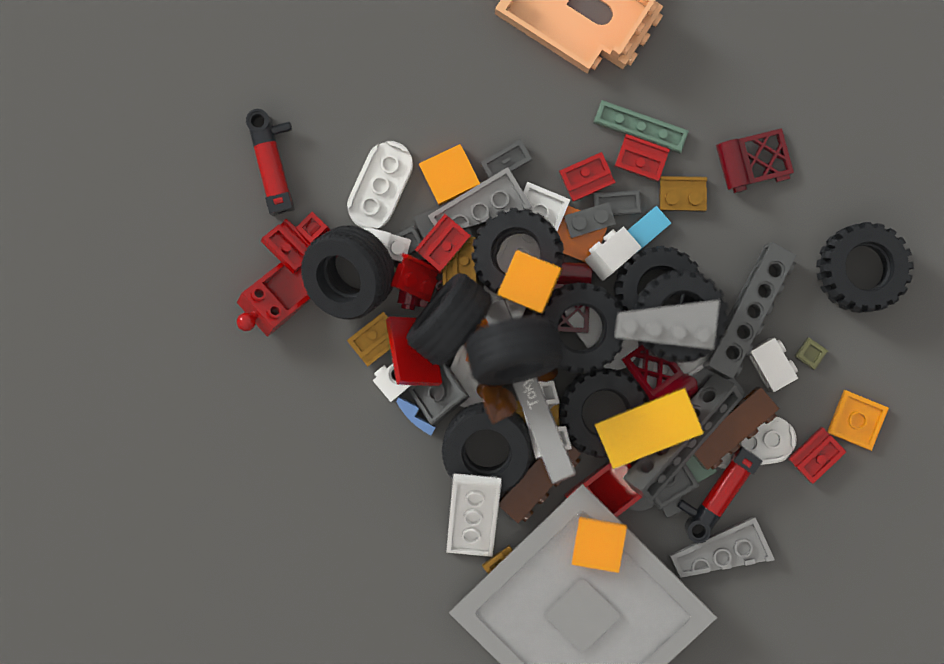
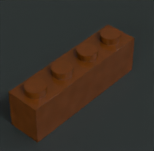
M756 387L734 407L693 456L704 469L708 470L711 468L713 470L723 462L722 457L727 453L733 454L741 447L739 443L745 438L750 439L759 431L757 428L761 424L770 423L777 416L775 413L779 410V407L762 387Z
M571 445L572 449L568 450L567 453L575 468L581 461L578 458L581 453ZM537 458L529 466L526 475L520 480L519 484H516L514 488L507 491L499 500V507L518 524L522 520L526 522L534 513L531 509L537 503L541 505L550 495L547 493L553 485L557 487L562 481L555 484L552 483L543 458Z

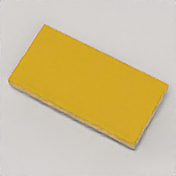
M685 388L595 423L613 469L703 434Z

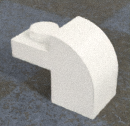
M363 228L381 240L393 260L402 262L404 258L401 257L402 254H408L411 239L377 229Z

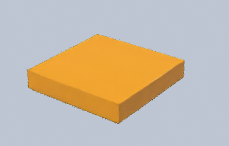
M461 144L419 163V167L439 206L461 196L480 184Z
M516 250L497 295L543 314L562 269Z
M844 390L827 432L830 435L872 451L889 408Z
M579 517L571 565L619 573L627 525Z

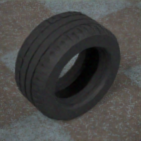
M456 274L435 294L417 317L407 334L408 344L432 364H444L467 342L469 336L481 324L492 305L491 295L466 274Z

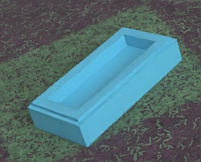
M656 205L627 231L643 248L668 227L671 222Z

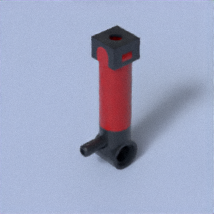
M253 109L247 114L246 124L250 131L269 214L275 216L294 211L292 197L288 190L275 139L277 134L292 131L291 123L286 122L272 126V120L264 110ZM263 117L265 119L263 126L254 127L256 118Z
M742 445L730 457L732 459L698 509L684 500H680L677 504L679 509L691 516L686 520L685 530L688 537L695 543H703L709 539L711 530L751 473L754 475L763 462L757 455ZM695 525H703L701 533H692Z

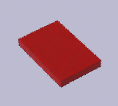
M389 316L386 319L397 385L439 386L442 384L440 366L432 364L408 344L407 334L417 318Z

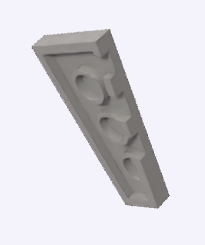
M507 167L429 214L428 217L435 226L442 216L446 214L461 228L465 229L484 223L489 217L492 219L497 217V212L502 210L509 212L510 208L523 210L524 208H532Z
M719 300L617 313L615 338L714 349Z
M754 516L710 536L706 542L692 544L669 555L680 578L775 560Z

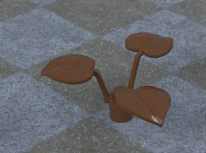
M478 326V328L475 330V332H476L477 330L483 328V327ZM558 368L537 377L538 381H552L558 375ZM479 384L476 391L483 399L492 424L515 413L517 401L508 389L502 388L503 385Z

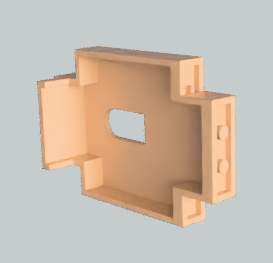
M500 0L495 8V15L588 74L591 68L595 70L601 62L602 58L599 55L621 69H624L626 64L631 66L638 55L635 50L639 44L644 46L651 35L647 33L652 25L656 27L662 19L663 15L660 12L663 6L656 2V0H600L608 5L612 11V19L605 25H598L567 5L569 0Z

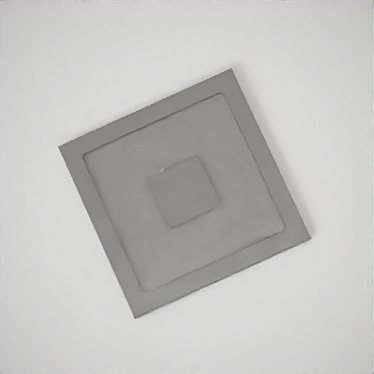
M583 483L449 612L500 664H668L717 619V616L628 528L626 529L619 573L571 565L579 517L623 524Z

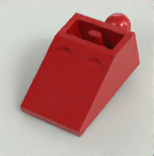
M281 262L243 291L236 302L245 311V313L240 314L237 318L238 328L242 331H250L256 324L268 337L307 304L311 298L304 287L301 274L302 269L300 268L292 274Z
M610 461L564 494L567 499L583 483L616 517L642 498L623 479L632 467L631 464L627 463L613 469Z

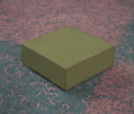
M807 338L794 357L815 370L828 350L811 338Z

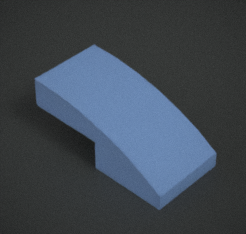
M399 396L396 402L402 412L413 424L431 436L436 425L432 426L428 421L417 416L416 414L420 409L419 406Z

